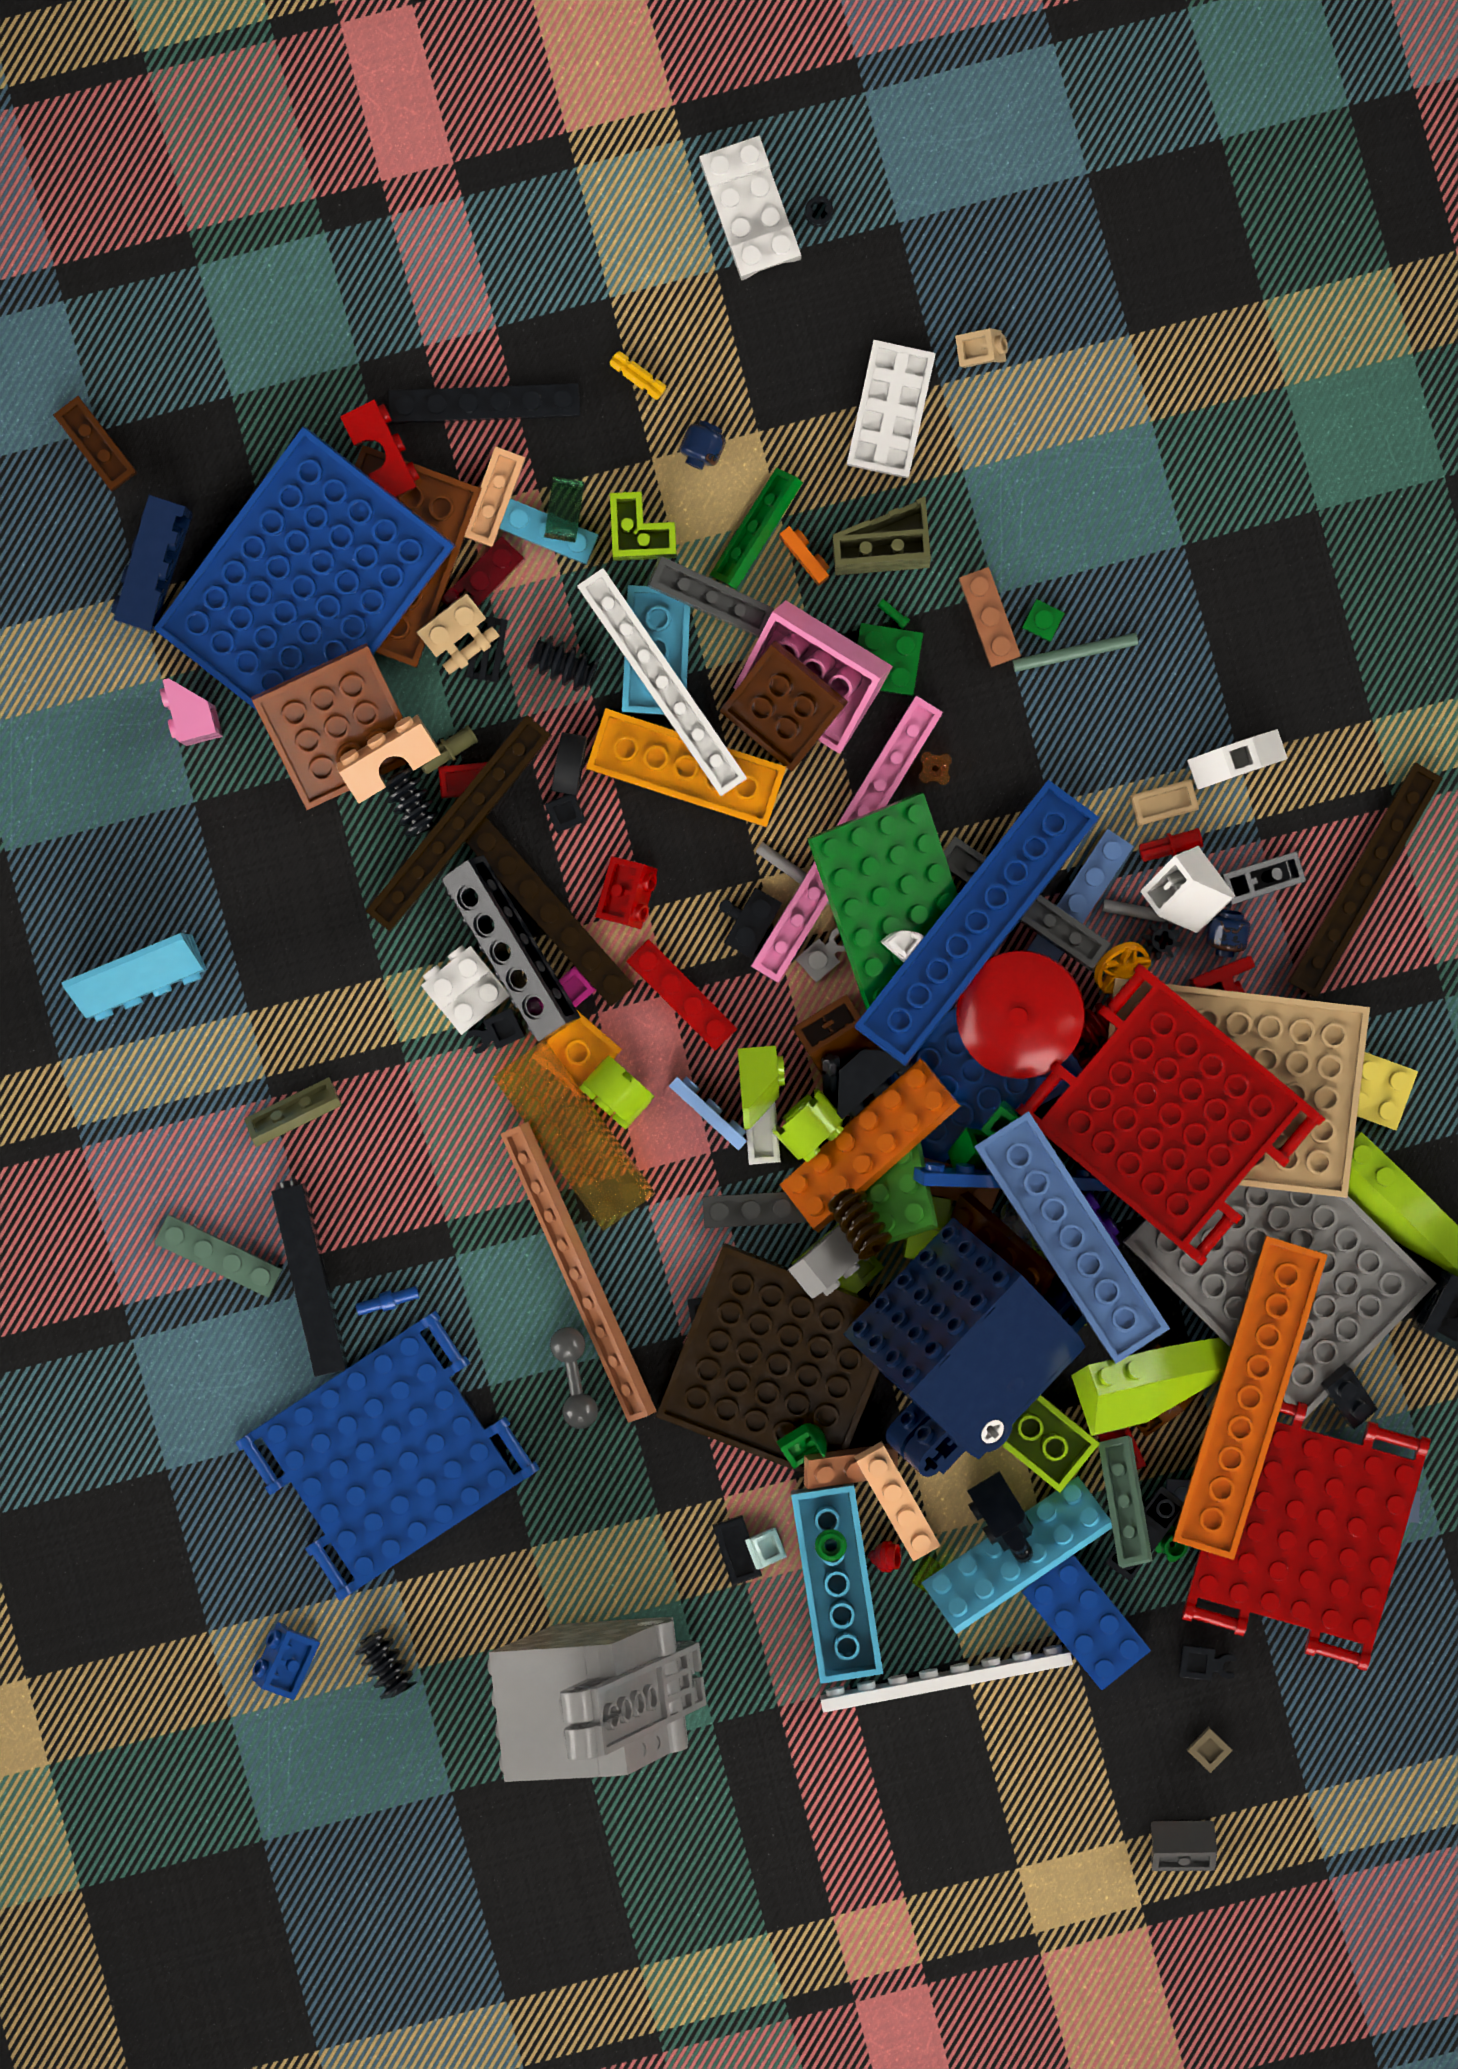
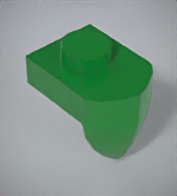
M811 1423L803 1424L776 1441L793 1469L804 1463V1455L820 1453L823 1458L826 1456L827 1444L825 1435L820 1427Z

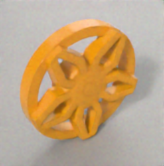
M1126 942L1113 947L1103 955L1095 968L1094 979L1096 984L1106 994H1113L1114 978H1131L1135 973L1133 969L1138 963L1148 970L1151 966L1148 952L1142 945L1136 942ZM1137 951L1141 952L1142 957H1137ZM1103 971L1108 974L1104 982H1102Z

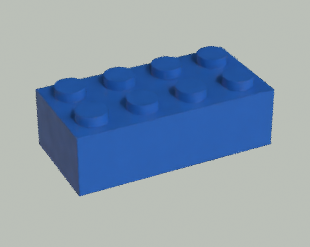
M1072 1555L1021 1590L1101 1690L1105 1689L1151 1651L1075 1555Z

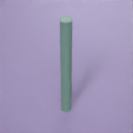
M1136 633L1014 659L1012 660L1014 672L1138 645V638Z

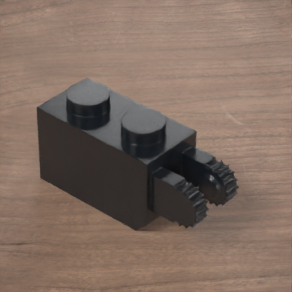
M1000 1471L967 1490L973 1500L968 1506L977 1521L984 1518L987 1526L982 1529L992 1545L998 1542L1004 1552L1010 1549L1018 1562L1026 1563L1033 1556L1032 1548L1026 1538L1031 1536L1034 1527Z

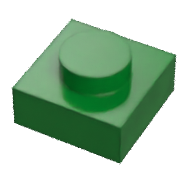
M1036 599L1022 629L1051 642L1065 613Z

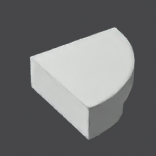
M899 930L887 935L882 939L881 943L902 962H905L925 936L914 931Z

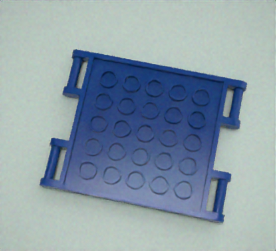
M436 1310L235 1442L239 1450L243 1449L266 1483L267 1486L264 1488L268 1494L275 1493L291 1482L325 1533V1535L305 1547V1550L309 1556H314L335 1588L336 1592L334 1594L339 1601L540 1469L535 1461L531 1462L508 1427L510 1422L506 1416L484 1429L450 1376L469 1365L470 1362L466 1356L462 1357L439 1322L441 1318ZM427 1327L452 1363L446 1368L443 1367L421 1333ZM499 1434L521 1470L515 1474L513 1473L490 1438L493 1435ZM260 1437L285 1473L278 1479L254 1444V1441ZM329 1543L332 1544L354 1577V1580L348 1584L323 1548Z

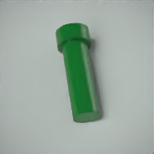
M884 599L877 605L897 622L902 630L910 622L907 616L904 617Z

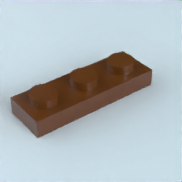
M79 396L53 414L112 492L137 474V471Z

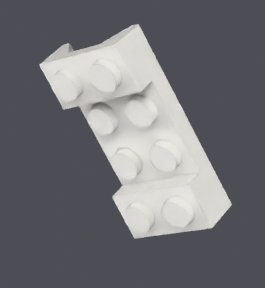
M760 135L700 156V164L741 280L747 279L767 268L801 260V253L772 176Z

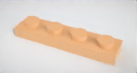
M881 1441L854 1456L912 1560L915 1561L940 1547V1543L883 1442Z

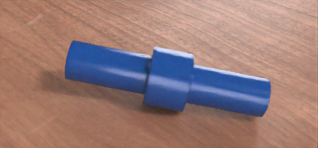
M414 1286L393 1293L391 1290L379 1293V1297L356 1303L355 1306L360 1316L381 1309L384 1312L396 1308L397 1304L420 1297L417 1287Z

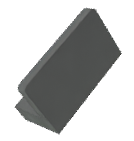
M1213 1821L1151 1822L1152 1871H1215L1217 1844Z

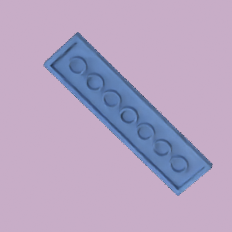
M1029 1111L974 1146L1115 1364L1170 1329Z

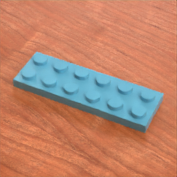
M1079 1476L1071 1480L1060 1493L1055 1491L1025 1512L1034 1527L1031 1536L1026 1538L1033 1551V1556L1029 1562H1018L1010 1549L1004 1552L998 1542L992 1545L989 1539L986 1538L922 1582L923 1587L956 1634L1112 1529L1110 1518Z

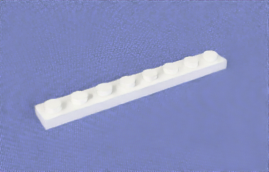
M604 568L577 585L586 601L719 795L723 796L745 781L747 777Z
M1052 1645L1043 1648L1044 1653L1031 1655V1651H1021L1013 1653L1012 1659L1000 1661V1657H989L982 1659L981 1665L969 1667L967 1662L951 1665L950 1671L939 1673L937 1668L920 1671L918 1677L907 1679L906 1674L889 1677L887 1683L876 1684L875 1680L857 1683V1688L845 1690L844 1686L832 1687L825 1690L826 1694L820 1695L822 1709L824 1713L1073 1665L1071 1652L1067 1648L1062 1649V1645Z

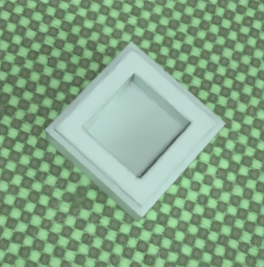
M776 1527L767 1529L745 1540L756 1569H762L787 1557Z

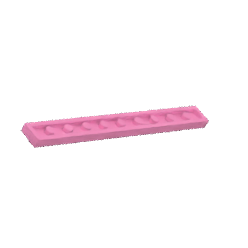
M918 696L914 697L836 826L885 807L941 717L942 711ZM815 861L751 965L752 968L779 983L828 902Z

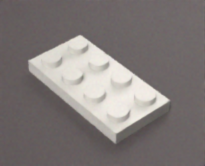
M878 340L873 341L847 460L848 466L909 478L936 353Z

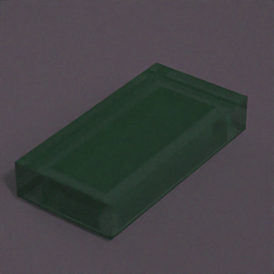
M553 476L544 533L545 538L576 542L584 488L583 481Z

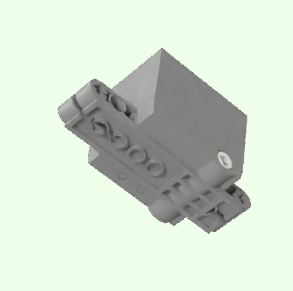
M673 1617L555 1624L489 1652L488 1671L492 1676L493 1683L491 1699L493 1706L496 1708L497 1723L495 1733L500 1741L501 1755L499 1766L504 1774V1782L629 1775L670 1753L687 1749L688 1737L685 1716L707 1705L703 1677L693 1675L695 1672L702 1671L699 1642L690 1640L676 1641Z

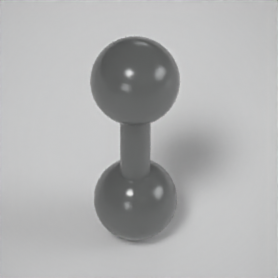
M564 1327L557 1330L550 1340V1350L557 1360L565 1362L571 1394L563 1405L562 1413L568 1425L576 1429H584L591 1426L598 1415V1407L595 1400L583 1393L577 1360L583 1355L586 1343L580 1331L572 1327Z

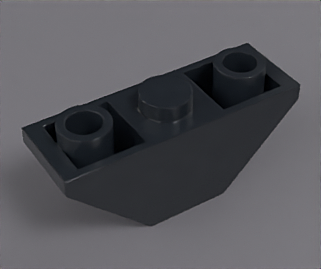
M880 1047L864 1048L839 1070L837 1107L839 1117L843 1119L849 1115L853 1119L866 1107L863 1101L871 1093L875 1098L878 1097L890 1086L886 1082L889 1077L894 1073L900 1077L913 1063L909 1061L904 1066Z
M1160 1486L1143 1503L1151 1553L1179 1517L1183 1505L1182 1500L1163 1486ZM1115 1543L1104 1561L1129 1581L1133 1579L1143 1565L1119 1567Z

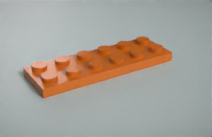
M920 1058L843 1127L844 1130L834 1140L826 1142L813 1159L809 1162L805 1161L779 1185L810 1226L819 1233L834 1219V1213L829 1211L828 1203L836 1194L851 1188L855 1189V1193L865 1192L955 1112L960 1105L927 1063Z

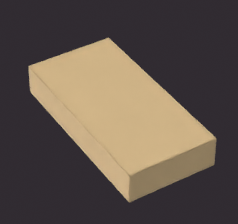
M1191 779L1129 796L1137 826L1199 810Z

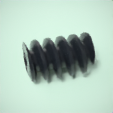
M550 635L544 642L541 641V636L530 656L527 668L532 670L539 664L540 675L543 676L551 669V680L555 681L562 675L563 686H567L573 680L574 691L577 692L585 686L586 692L597 670L599 658L596 657L589 664L587 663V652L576 658V647L573 646L566 653L564 652V641H561L554 647L553 636Z
M411 767L386 779L388 782L385 784L386 788L382 789L383 792H394L387 800L390 804L399 803L393 810L395 815L405 814L399 821L400 826H411L405 832L407 838L418 836L434 828L437 823H433V819L439 814L438 811H427V808L433 801L432 799H421L427 792V789H416L415 786L422 779L421 777H410V774L413 772Z
M387 1627L377 1630L359 1641L360 1647L355 1651V1655L366 1654L367 1656L361 1663L362 1666H373L367 1674L368 1678L379 1677L378 1681L373 1685L374 1688L385 1687L386 1690L380 1696L381 1700L395 1697L417 1683V1681L407 1683L413 1675L412 1671L401 1672L407 1662L404 1659L395 1661L400 1654V1650L398 1648L389 1650L394 1639L392 1637L382 1638L388 1631Z

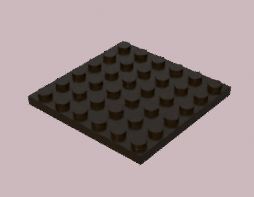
M723 1243L656 1417L790 1469H793L776 1441L805 1423H811L821 1428L826 1438L827 1452L848 1449L879 1369L843 1333L874 1300L840 1287L828 1296H825L822 1292L812 1299L790 1273L788 1267ZM804 1463L793 1470L804 1474Z

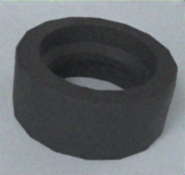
M562 732L552 784L554 792L578 794L587 744L586 736Z

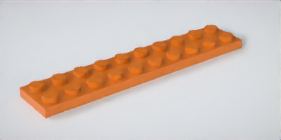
M1265 1235L1172 1541L1234 1560L1328 1256L1327 1254Z

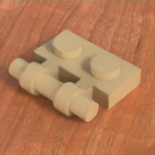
M467 593L416 631L435 657H438L445 650L448 651L451 658L442 666L449 675L459 667L461 669L469 664L468 660L481 650L484 652L491 647L490 643L500 636L493 626L484 633H481L477 628L486 617ZM467 633H470L474 640L459 651L454 643Z

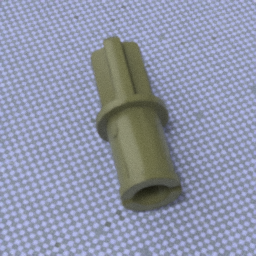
M466 725L465 728L445 741L440 739L441 743L437 746L441 755L420 768L425 774H429L450 759L455 761V756L473 744L478 743V739L470 727Z

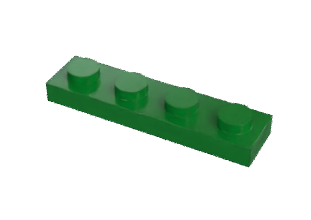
M776 467L711 571L710 576L737 590L803 482L800 479Z

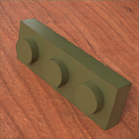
M328 1077L244 1118L251 1140L258 1147L342 1105L335 1086Z

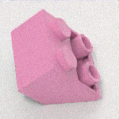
M169 678L163 680L164 688L160 689V695L164 707H168L173 718L168 720L172 738H176L183 745L189 746L223 737L216 707Z

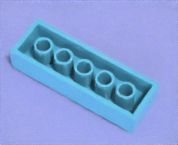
M854 1483L815 1489L792 1490V1504L820 1684L883 1674ZM824 1530H838L846 1539V1552L836 1561L823 1560L815 1550V1540ZM829 1539L825 1542L824 1546L827 1550H834L837 1547V1542Z

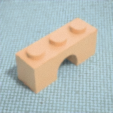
M418 715L413 718L408 716L401 719L394 725L395 728L386 734H376L367 741L368 745L358 751L353 749L341 756L340 762L336 763L339 774L358 803L386 788L383 777L379 773V767L386 758L391 756L402 757L414 771L441 755L437 744Z

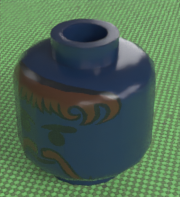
M702 420L698 424L689 425L679 448L680 452L687 457L685 463L699 470H703L704 465L715 466L726 444V439L721 435L723 430Z
M1222 909L1209 922L1206 942L1210 947L1216 949V955L1232 958L1235 952H1242L1246 949L1250 922L1244 918V913Z

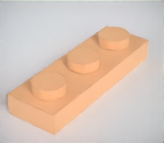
M495 446L480 487L482 488L464 536L465 538L493 547L524 465L525 457Z

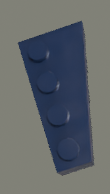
M148 495L139 531L132 544L130 563L126 565L122 575L121 583L124 584L121 595L115 597L111 613L115 614L114 620L118 623L154 634L155 630L153 628L158 623L193 513L185 506Z

